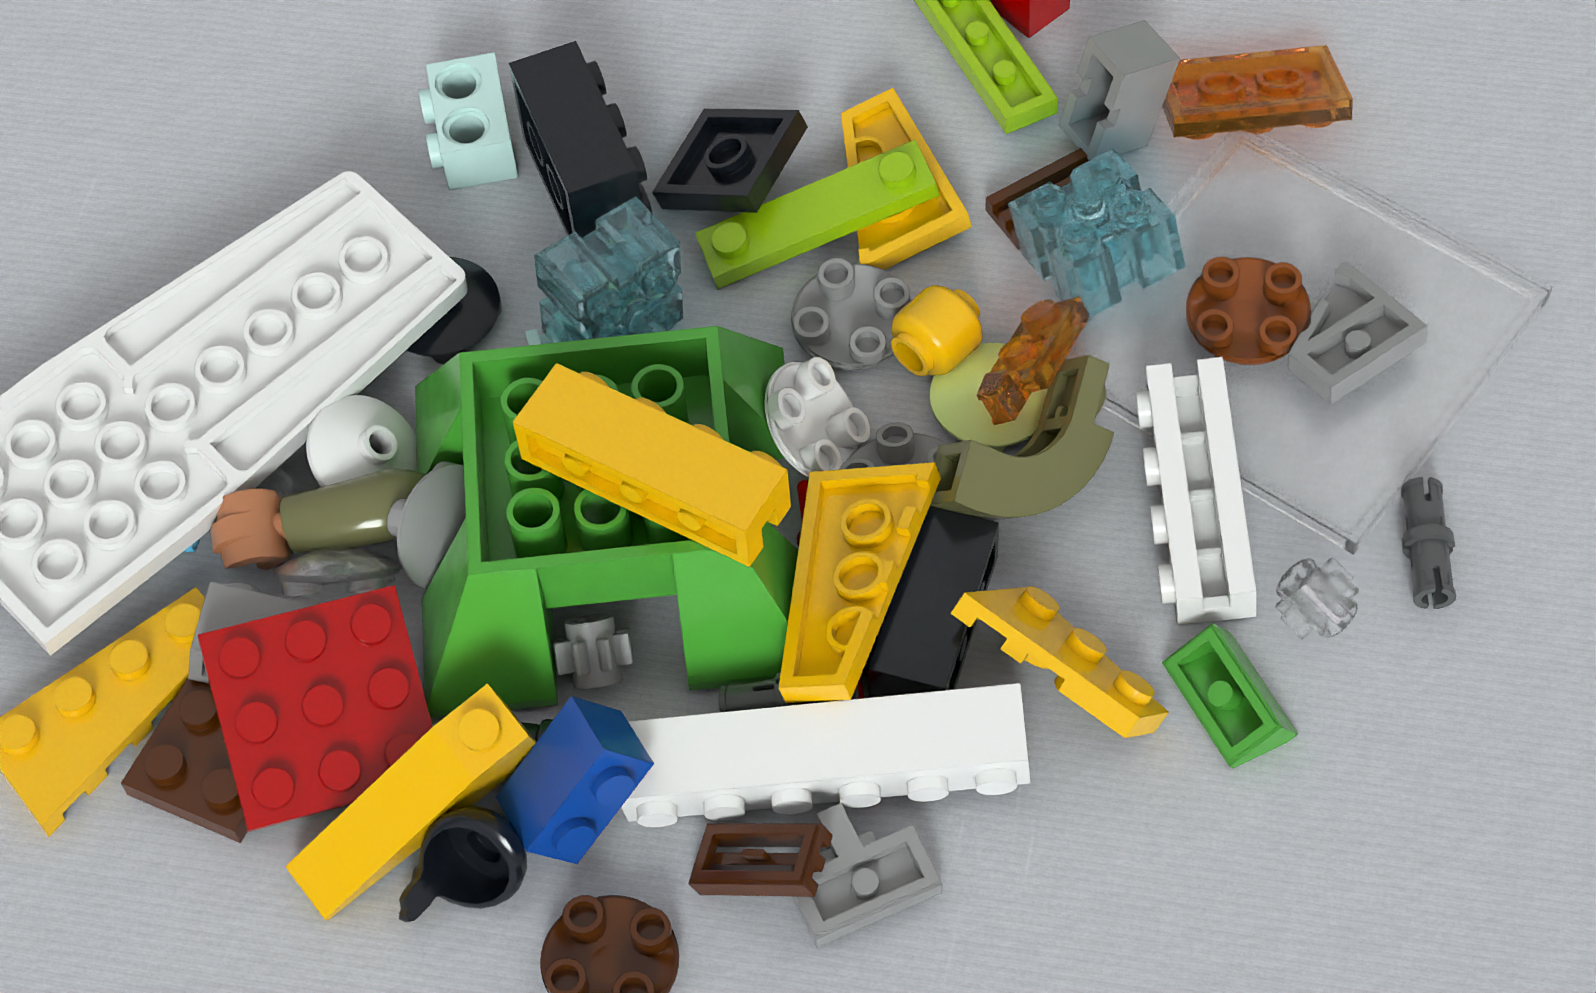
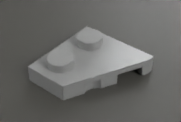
M1345 261L1338 266L1334 273V286L1326 300L1319 299L1312 311L1310 326L1305 331L1300 332L1289 351V371L1332 405L1427 343L1428 325Z

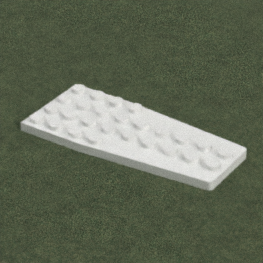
M346 171L39 366L0 395L1 605L50 656L205 535L210 530L212 524L216 522L217 513L223 503V496L236 491L255 489L306 442L310 424L323 407H327L345 396L358 395L467 294L468 288L464 270L360 175L352 171Z

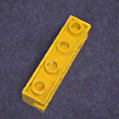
M556 363L513 420L521 459L748 567L752 565L764 547L762 527L766 521L778 526L791 507L788 471L773 457L761 451L749 452L725 441L716 431L702 424H694L692 426L670 416L659 405L649 399H634L610 388L600 377L590 372L577 373Z

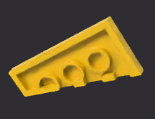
M935 462L814 471L809 473L779 681V690L786 703L851 700L941 480Z
M197 587L0 717V772L48 837L65 821L62 814L83 792L89 796L108 776L105 769L130 743L136 747L154 728L151 721L171 700L174 701L188 679L190 648L205 597Z

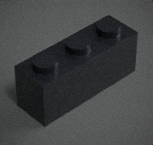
M932 506L929 507L884 617L885 620L880 635L876 637L862 671L863 674L868 675L869 698L956 689L977 620L971 627H968L950 613L965 592L987 591L998 558L999 522Z

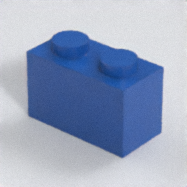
M571 696L497 794L496 799L509 822L515 828L517 836L526 852L578 864L654 765V762L622 711Z

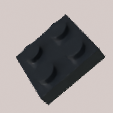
M704 108L655 186L652 194L662 209L757 213L808 126L799 110Z

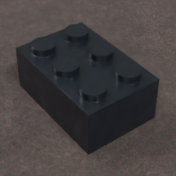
M576 41L510 62L509 68L523 139L580 266L583 267L647 245L645 220L652 218L653 213L647 193L641 182L647 180L646 168L636 146L627 148L622 139L627 137V132L617 104L606 105L602 97L607 92L597 62L594 60L586 63Z

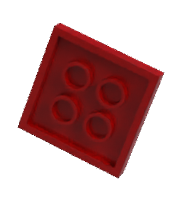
M395 585L197 635L247 832L352 804L433 727Z

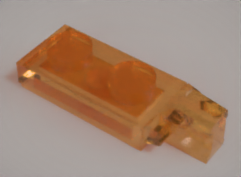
M1080 296L1056 303L1051 299L1042 300L1030 306L1021 315L1019 326L1009 342L1000 349L998 353L999 358L991 371L984 375L976 395L978 400H982L992 417L991 421L994 425L1016 420L1031 393L1049 387L1089 320V312Z

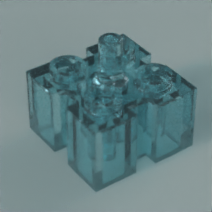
M1114 148L1074 168L1070 175L1071 183L1060 187L1053 185L1050 181L1008 203L1023 257L1044 282L1052 278L1056 296L1079 323L1122 301L1119 289L1137 281L1145 289L1186 267L1175 214L1151 188L1141 191L1138 174Z
M637 197L630 199L596 219V230L583 238L576 232H573L534 255L537 286L547 296L539 302L542 332L552 343V336L557 342L670 331L677 322L683 319L682 288L677 284L678 275L681 274L680 242Z

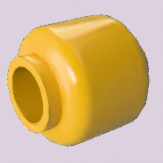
M932 285L923 289L893 318L891 324L893 336L891 348L894 355L908 371L922 377L926 375L948 374L976 350L982 341L983 331L978 318L980 316V309L977 303L969 294L960 289L952 291L947 287Z

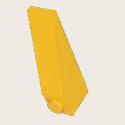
M487 683L422 736L285 866L322 917L327 921L330 920L419 849L430 825L444 813L474 805L513 774L536 741L505 701Z

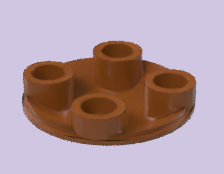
M1223 256L1215 257L1203 266L1202 274L1193 283L1187 296L1186 320L1195 340L1213 356L1223 357L1224 361L1234 364L1260 365L1289 354L1300 332L1305 331L1310 324L1311 305L1306 289L1302 285V275L1295 266L1286 262L1274 263L1254 257L1233 259Z

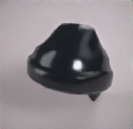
M471 805L444 813L430 825L421 844L419 863L413 870L410 883L399 898L401 908L399 920L403 922L416 920L436 897L462 907L478 909L496 906L509 900L521 887L527 871V854L513 825L495 811L480 806Z

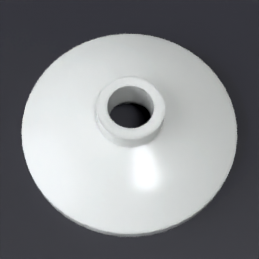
M362 395L345 396L329 406L323 407L310 424L306 439L307 458L311 471L321 487L389 468L410 469L418 472L417 438L415 432L400 413L380 400ZM370 442H372L377 447L380 454L376 453L371 448Z

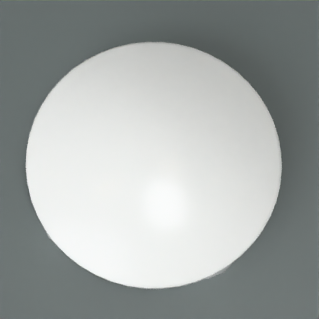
M814 357L806 362H790L779 367L769 379L764 402L770 433L781 454L803 475L809 477V473L814 471L839 470L840 466L859 448V445L869 439L870 425L866 415L860 409L852 406L849 397L835 380L834 371L826 360Z

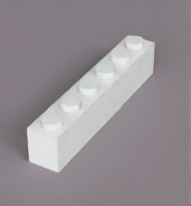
M1021 684L628 721L654 762V765L621 808L628 822L637 821L639 825L645 827H664L676 823L678 817L704 815L710 820L729 821L741 818L745 815L746 810L772 808L776 813L790 815L807 812L813 808V804L840 802L843 806L849 808H865L878 804L882 797L908 795V798L911 800L928 802L943 799L948 796L949 791L976 789L978 793L984 795L1006 794L1014 791L1019 784L1031 783Z

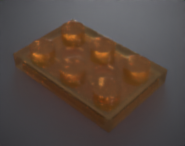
M1321 45L1181 59L1177 65L1162 107L1174 138L1185 137L1193 140H1202L1212 137L1215 133L1244 131L1251 134H1262L1271 131L1275 127L1303 125L1310 128H1322L1335 121L1352 120L1353 98L1328 46Z

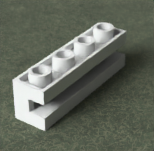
M1223 357L1197 360L1196 375L1173 377L1171 363L1146 366L1147 390L1135 391L1139 428H1152L1154 447L1143 448L1147 486L1159 485L1162 505L1150 506L1154 544L1167 543L1170 564L1158 565L1162 604L1175 603L1178 625L1256 617L1257 591Z

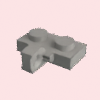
M839 803L816 814L819 823H822L833 835L830 847H826L827 850L820 853L826 859L823 871L814 872L812 876L819 884L815 897H793L818 948L941 894L943 884L913 825L878 840L872 831L858 836L842 803Z

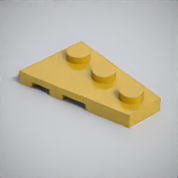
M894 88L882 92L841 113L848 168L916 140L940 194L938 197L857 230L860 264L886 270L972 227L967 210Z
M1028 586L965 592L950 613L968 627H971L976 620H982L1007 639L1000 649L1020 664L1026 660L1034 666L1052 670L1057 674L1054 684L1059 692L1123 738L1155 733L1169 713L1153 698L1155 691L1146 680L1131 671L1120 669L1105 655L1107 648L1103 642L1092 633L1073 627L1058 613L1060 606L1056 600L1039 588Z

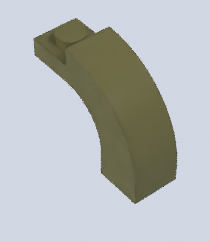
M1091 355L1056 361L1037 429L1027 445L1014 456L1002 453L973 440L939 445L934 462L936 463L941 480L930 506L994 521L1044 513L1074 497L1087 485L1101 466L1115 433L1094 424L1096 415L1100 412L1105 402L1106 387L1104 384L1110 364Z

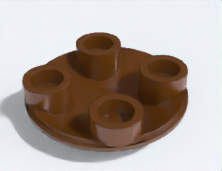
M580 895L575 897L565 905L562 916L554 923L545 938L540 958L542 980L548 993H669L679 968V948L669 918L662 910L627 896L606 895L593 897L590 895Z

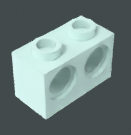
M495 52L426 64L429 88L419 90L425 125L435 123L437 130L436 133L426 134L432 168L444 167L449 190L518 178Z

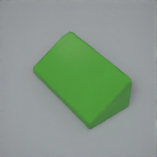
M1215 623L1210 624L1162 661L1165 669L1229 767L1234 769L1289 742L1298 735L1297 730L1236 639L1229 631Z

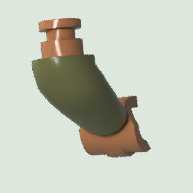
M389 468L328 486L285 495L282 499L275 490L246 489L223 496V503L217 513L216 522L210 528L213 553L221 555L225 569L256 563L257 568L269 570L289 559L292 550L295 553L353 548L395 540L397 537L391 535L387 527L389 511L396 501L408 498L412 489L425 474L410 469Z

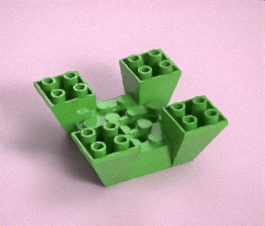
M720 326L461 352L415 386L418 472L426 475L438 463L443 461L464 466L466 518L422 597L424 694L430 718L446 717L487 683L511 710L558 705L557 674L553 651V608L677 595L689 691L720 688L724 684L750 683L773 679L781 671L798 549L777 529L766 521L762 527L764 547L752 565L748 567L521 459L513 420L554 365L558 363L577 373L590 372L600 377L610 388L631 398L649 399L659 405L666 414L692 426L694 424L708 426L716 431L725 441L746 451H761L774 459H785L770 433L764 402L769 379L779 367L785 365L782 347Z

